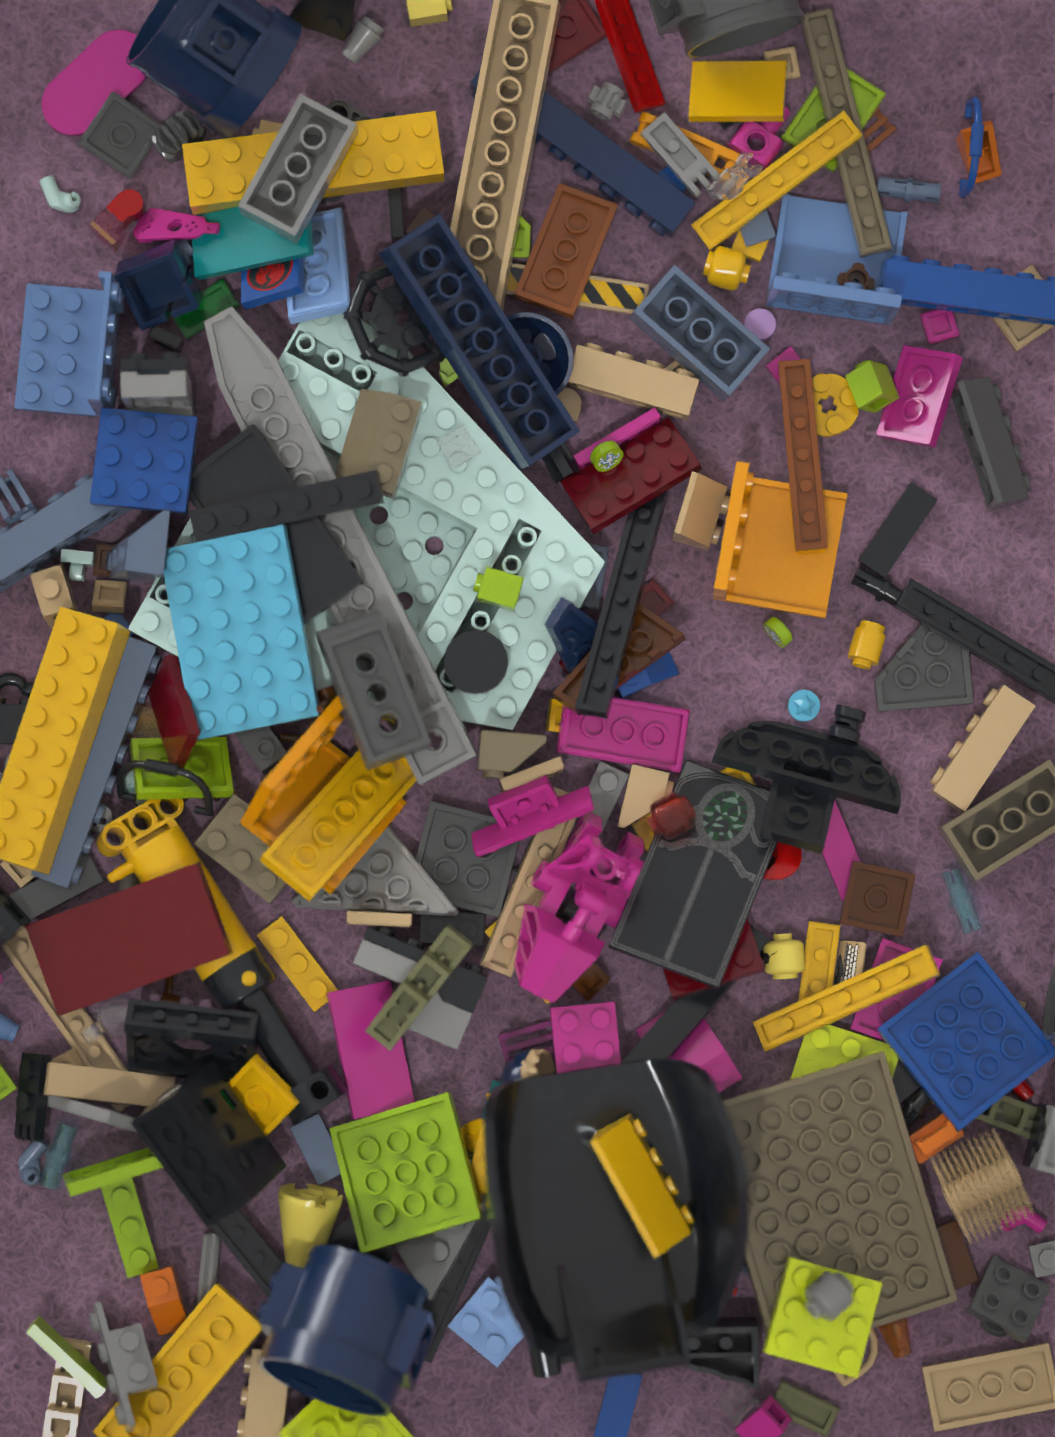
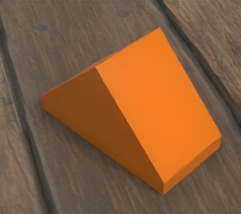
M991 120L982 123L984 124L982 157H979L975 184L1002 175L994 127ZM971 127L961 130L956 138L968 176L971 165V157L969 156Z

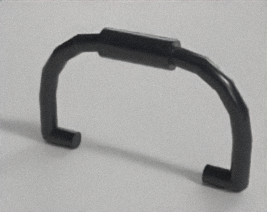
M147 759L146 761L135 760L124 764L117 773L116 786L118 798L132 802L136 801V794L125 792L124 785L125 775L130 770L138 768L152 773L185 777L195 783L204 796L205 807L195 806L194 813L204 816L213 815V798L209 787L202 778L189 770L180 768L179 764Z

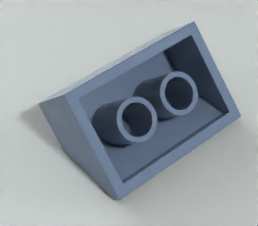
M163 510L151 517L112 548V552H107L105 570L110 571L109 579L149 583L163 576L170 511Z

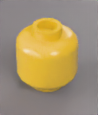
M719 246L714 252L709 251L703 275L707 276V282L710 285L734 291L738 288L740 282L746 284L751 265L745 264L746 255L743 252Z

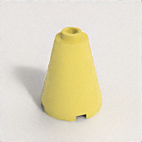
M296 1183L282 1185L278 1189L285 1263L303 1269V1266L308 1261L311 1247L327 1245L342 1204L343 1195L338 1196L336 1189L327 1186L307 1184L308 1188L295 1189Z

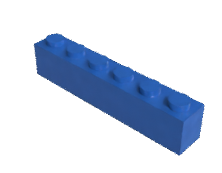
M892 255L891 259L887 258L881 265L879 287L895 290L894 294L902 295L901 305L1055 326V277H1047L1046 280L1034 279V274L1018 272L1015 276L1004 275L1003 270L996 268H986L984 272L972 270V266L967 264H954L953 267L941 266L940 261L930 259L922 260V263L910 262L909 257L902 255Z

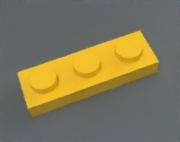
M283 916L256 935L314 1012L328 1002L326 993L339 991Z

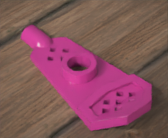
M150 208L138 220L133 235L139 243H151L157 240L197 239L203 233L218 234L220 232V223L206 222L205 217ZM176 227H181L179 230L173 231Z

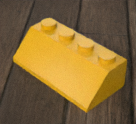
M630 1113L598 1130L592 1138L591 1144L655 1258L690 1235L694 1228L692 1223L695 1222V1218L688 1205L682 1206L676 1196L679 1193V1189L672 1176L666 1177L660 1167L664 1163L658 1150L655 1147L650 1148L644 1138L648 1136V1133L639 1118L635 1120Z

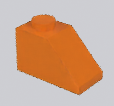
M170 1265L141 1274L140 1279L147 1305L159 1336L176 1332L188 1315L175 1266Z

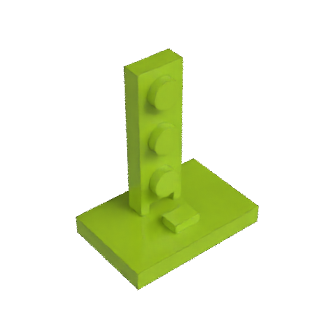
M149 1147L62 1174L70 1197L101 1188L128 1278L159 1268L132 1177L163 1168Z

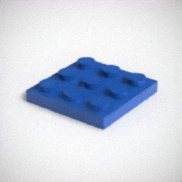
M101 408L90 503L99 506L161 512L166 510L172 513L187 514L198 418L195 416Z

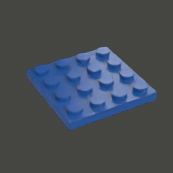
M979 952L968 958L877 1029V1032L945 1118L950 1120L957 1132L1055 1057V1047L1049 1040L1045 1039L1040 1028Z

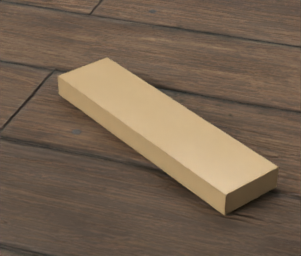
M49 1062L47 1063L44 1095L148 1107L168 1088L175 1085L176 1077Z

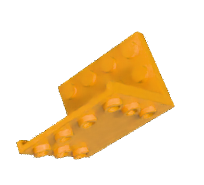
M737 461L715 579L713 600L825 619L848 493L822 489L828 548L796 552L789 483L756 478L754 473L748 472L749 463Z
M338 696L261 783L240 821L241 825L269 847L350 760L348 755L330 742L336 735V730L345 719L341 715L343 707ZM404 799L397 803L322 887L330 895L335 891L407 803Z

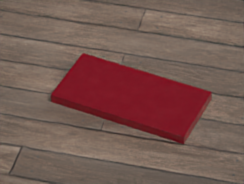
M200 862L25 926L58 1016L233 953Z

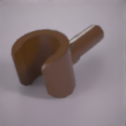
M334 685L317 691L320 702L316 708L317 712L323 713L326 707L338 696Z
M172 975L165 978L161 1002L180 1004L181 996L172 994Z

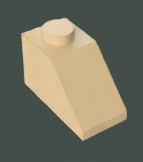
M632 764L617 828L625 829L662 806L664 799H670L674 784L673 781L668 780L670 773Z

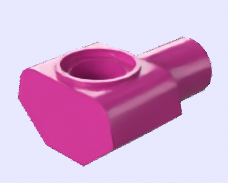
M786 107L784 108V122L790 115V111ZM742 122L727 145L731 150L745 157L744 160L752 166L765 170L771 165L783 147L782 140L776 134L784 122ZM751 139H757L763 144V149L754 151L749 148L747 142Z

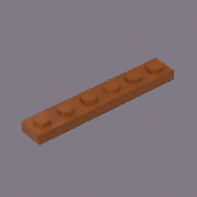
M810 359L778 361L795 551L827 549L828 542Z

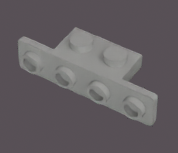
M99 1301L94 1303L93 1313H89L92 1331L98 1332L101 1344H97L101 1363L107 1362L110 1372L109 1375H106L108 1390L110 1394H116L118 1406L114 1407L119 1426L124 1425L126 1433L134 1430L135 1422L127 1396L157 1388L158 1382L141 1323L109 1331L102 1303Z

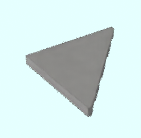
M389 826L331 895L321 888L310 902L300 894L291 900L297 908L456 916L459 914L457 909Z
M48 1096L47 1107L138 1133L130 1123L135 1119L133 1117L64 1097Z

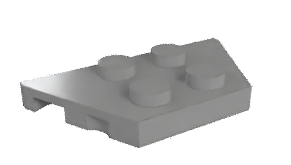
M484 1194L481 1203L483 1214L487 1208V1194ZM480 1220L394 1245L414 1278L428 1290V1299L434 1301Z

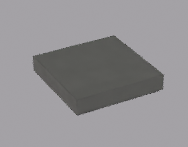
M112 91L77 144L130 180L154 145L151 138L155 130L162 124Z

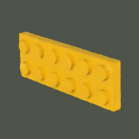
M358 750L266 850L259 861L310 902L417 782L406 757L367 771Z
M216 1283L152 1359V1365L158 1382L157 1388L127 1396L135 1422L134 1430L126 1433L125 1426H119L114 1409L115 1406H118L117 1402L93 1430V1433L98 1437H174L263 1331L259 1323L260 1320L220 1283Z

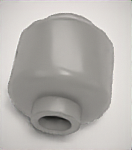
M826 1271L806 1287L805 1297L807 1302L805 1307L814 1318L819 1319L821 1317L825 1320L833 1321L852 1305L853 1286L843 1274L839 1272L834 1274Z

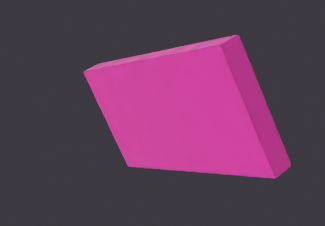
M614 697L608 719L577 715L563 705L556 753L681 773L690 710Z
M390 980L326 993L344 1084L348 1089L346 1094L352 1120L414 1103L415 1100L402 1037L393 1049L389 1051L365 1032L393 995Z

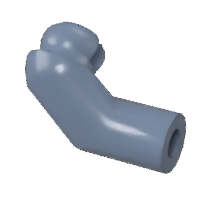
M44 1139L41 1142L32 1141L18 1159L21 1180L28 1186L36 1185L40 1180L39 1158L49 1147V1144Z

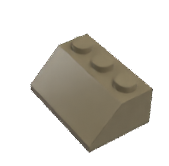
M361 389L335 474L337 478L377 470L383 496L395 499L422 412V402L389 392Z
M481 730L478 733L477 753L479 756L476 757L475 771H482V778L501 779L504 773L513 771L545 744L547 736Z

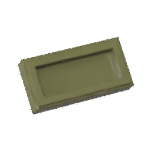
M782 1379L773 1396L779 1405L790 1415L791 1421L824 1437L828 1436L840 1410V1407Z

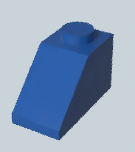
M670 652L617 688L620 698L625 699L679 675Z

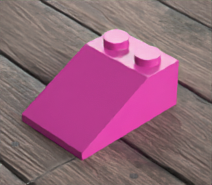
M666 1011L636 1029L641 1039ZM705 1019L670 1058L683 1060L704 1069L710 1075L718 1093L742 1079L739 1071Z

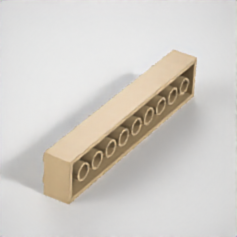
M493 0L450 230L502 311L561 8L559 0Z

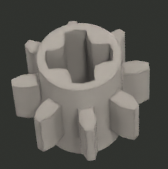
M604 82L601 88L594 85L587 97V102L592 104L589 111L605 121H610L613 115L620 118L627 101L622 99L624 91L609 82Z

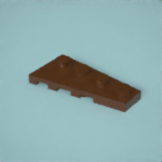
M640 603L616 689L685 641V636L682 632ZM590 652L553 692L554 698L574 713H576L575 705Z

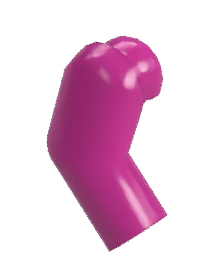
M1029 1208L1025 1210L1027 1211V1218L1024 1217V1212L1021 1213L1019 1211L1020 1218L1017 1219V1214L1009 1219V1214L1006 1212L1007 1216L1005 1218L1008 1221L1004 1223V1218L1001 1219L999 1215V1220L1002 1221V1229L1005 1231H1012L1014 1227L1025 1224L1039 1234L1045 1228L1048 1221L1035 1211L1030 1214Z

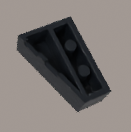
M298 0L289 16L300 23L302 27L345 42L355 25L361 0Z

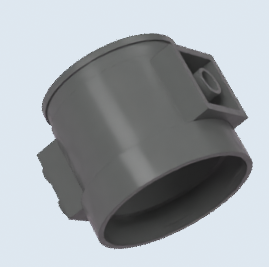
M649 0L659 36L679 32L685 44L686 56L690 58L722 54L756 44L787 32L805 20L804 12L799 5L800 0Z

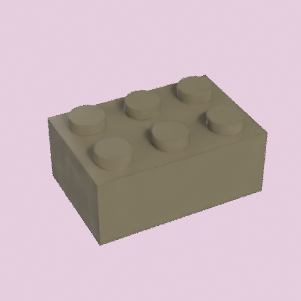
M233 794L194 845L268 903L273 904L288 884L259 861L269 846L240 824L249 805Z

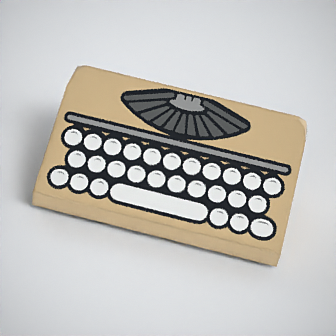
M840 941L834 985L863 973L866 944L864 942Z

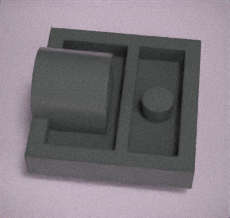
M993 1255L986 1266L966 1312L981 1320L980 1326L987 1333L996 1337L1008 1335L1024 1343L1031 1333L1050 1285Z

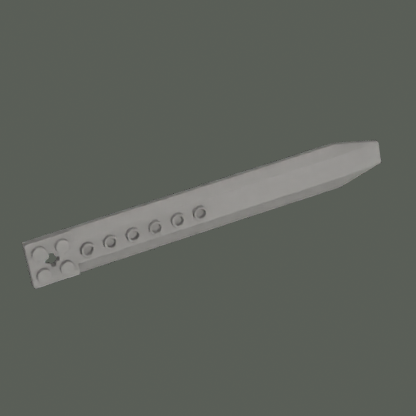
M232 306L204 321L218 386L241 431L243 432L252 424L257 425L299 487L336 479L337 476L276 355ZM354 509L321 516L320 518L364 580L363 584L330 607L338 624L378 610L385 622L428 735L434 732L436 736H442L443 741L440 743L441 748L439 750H436L435 747H428V749L406 756L419 785H423L479 755L440 682ZM357 661L363 672L372 670V666L368 661ZM372 690L377 702L384 700L381 692ZM387 720L392 731H395V725Z

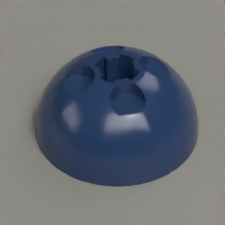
M520 312L506 316L558 395L567 385L573 369V351L567 335L556 322L541 314Z

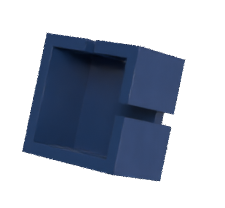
M176 239L118 262L114 277L119 282L122 293L142 331L168 321L170 311L172 317L176 318L200 307L203 293L192 271H186L188 263Z

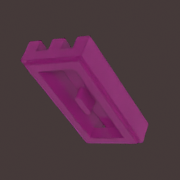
M551 1020L498 1035L505 1062L507 1063L512 1059L509 1052L552 1040V1033L507 1046L506 1039L551 1027ZM553 1046L545 1048L550 1054L554 1053Z

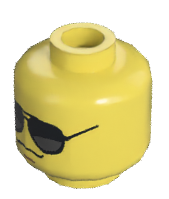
M792 933L774 934L773 941L767 942L763 948L764 971L772 975L773 980L798 978V973L803 972L805 969L803 942L792 940Z

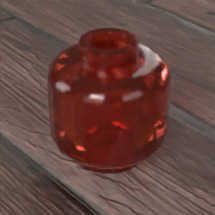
M671 792L650 805L651 817L647 818V821L655 835L661 833L666 839L671 840L692 829L694 826L693 819L697 817V814L685 794L680 796L676 792Z

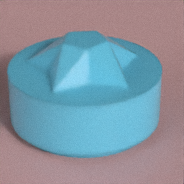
M809 690L795 692L788 701L789 714L799 722H808L814 719L820 710V701L817 695Z

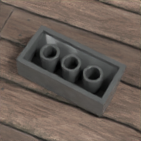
M990 377L957 382L951 397L989 512L1025 501L1029 498L1028 492L1031 491V485L1027 474L1021 473L1018 464L1022 460L1020 450L1016 443H1011L1008 433L1012 431L1008 415L1001 412L998 402L1002 401V396L997 383L992 384Z

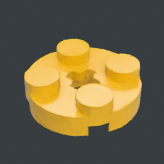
M831 373L815 375L812 378L817 436H837L847 431L853 425L858 416L859 409L845 378ZM830 397L834 399L833 405L836 406V410H829L825 414L821 411L823 406L819 404L820 399L826 400Z

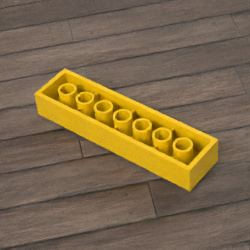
M436 111L354 121L357 123L358 134L323 198L445 182ZM278 132L182 144L189 203L193 215L237 207Z
M60 606L0 783V860L49 875L131 632L122 625Z

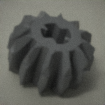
M190 110L180 111L176 115L170 116L165 122H162V125L155 130L151 141L159 155L170 163L180 161L183 158L182 144L203 142L207 132L203 128V124L196 119V115H193Z

